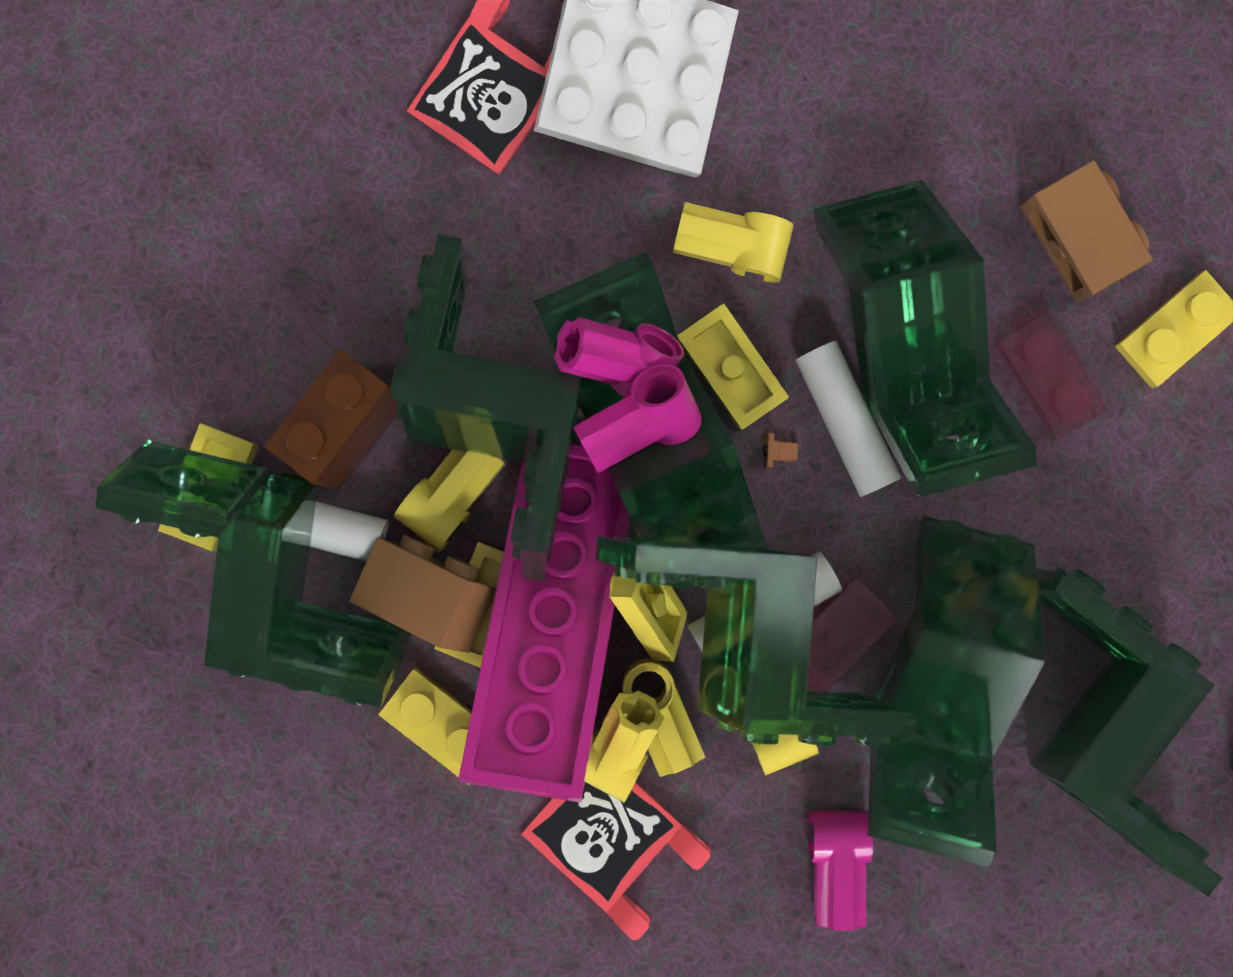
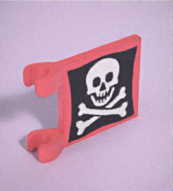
M477 0L469 18L407 109V112L500 175L535 126L551 54L543 67L491 31L510 6V0Z
M585 782L581 803L552 798L521 834L601 907L632 940L640 939L648 930L650 917L623 893L668 843L690 867L696 870L702 868L711 855V850L706 843L676 819L637 782H635L625 803Z

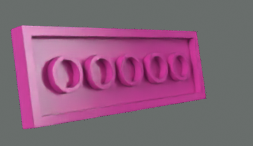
M527 437L458 778L460 782L581 803L615 604L609 597L610 582L614 572L619 569L625 550L640 455L632 454L598 473L583 446Z

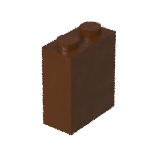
M339 349L264 447L310 483L340 489L409 399L364 364Z

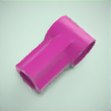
M578 317L575 321L566 320L557 335V351L554 359L561 372L609 383L614 390L626 398L631 395L632 383L642 371L657 364L678 366L684 356V350L671 334L652 324H640L634 332Z
M657 364L646 368L636 377L632 383L631 395L573 426V429L599 473L654 442L669 446L688 441L701 427L702 416L683 372L674 365Z
M810 810L808 822H813L814 842H808L810 861L814 863V922L818 927H825L834 931H854L856 928L866 927V863H871L873 856L871 814L869 810Z

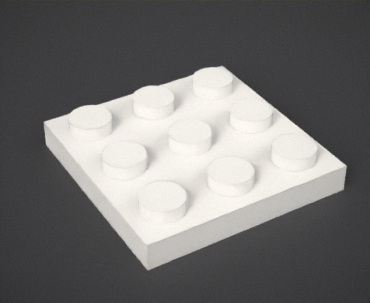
M564 0L534 131L670 172L695 178L698 177L702 172L739 10L709 0Z

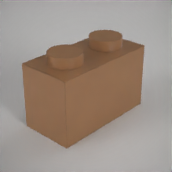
M1095 160L1034 194L1020 206L1076 303L1098 293L1153 261L1148 252L1149 241L1145 231L1137 222L1128 218L1119 202L1120 192L1116 182L1110 174L1100 170Z
M403 535L399 544L377 537L349 602L438 648L469 653L497 588L478 580L477 577L480 569L467 562L451 556L447 557L445 563L432 558L435 548L418 539Z

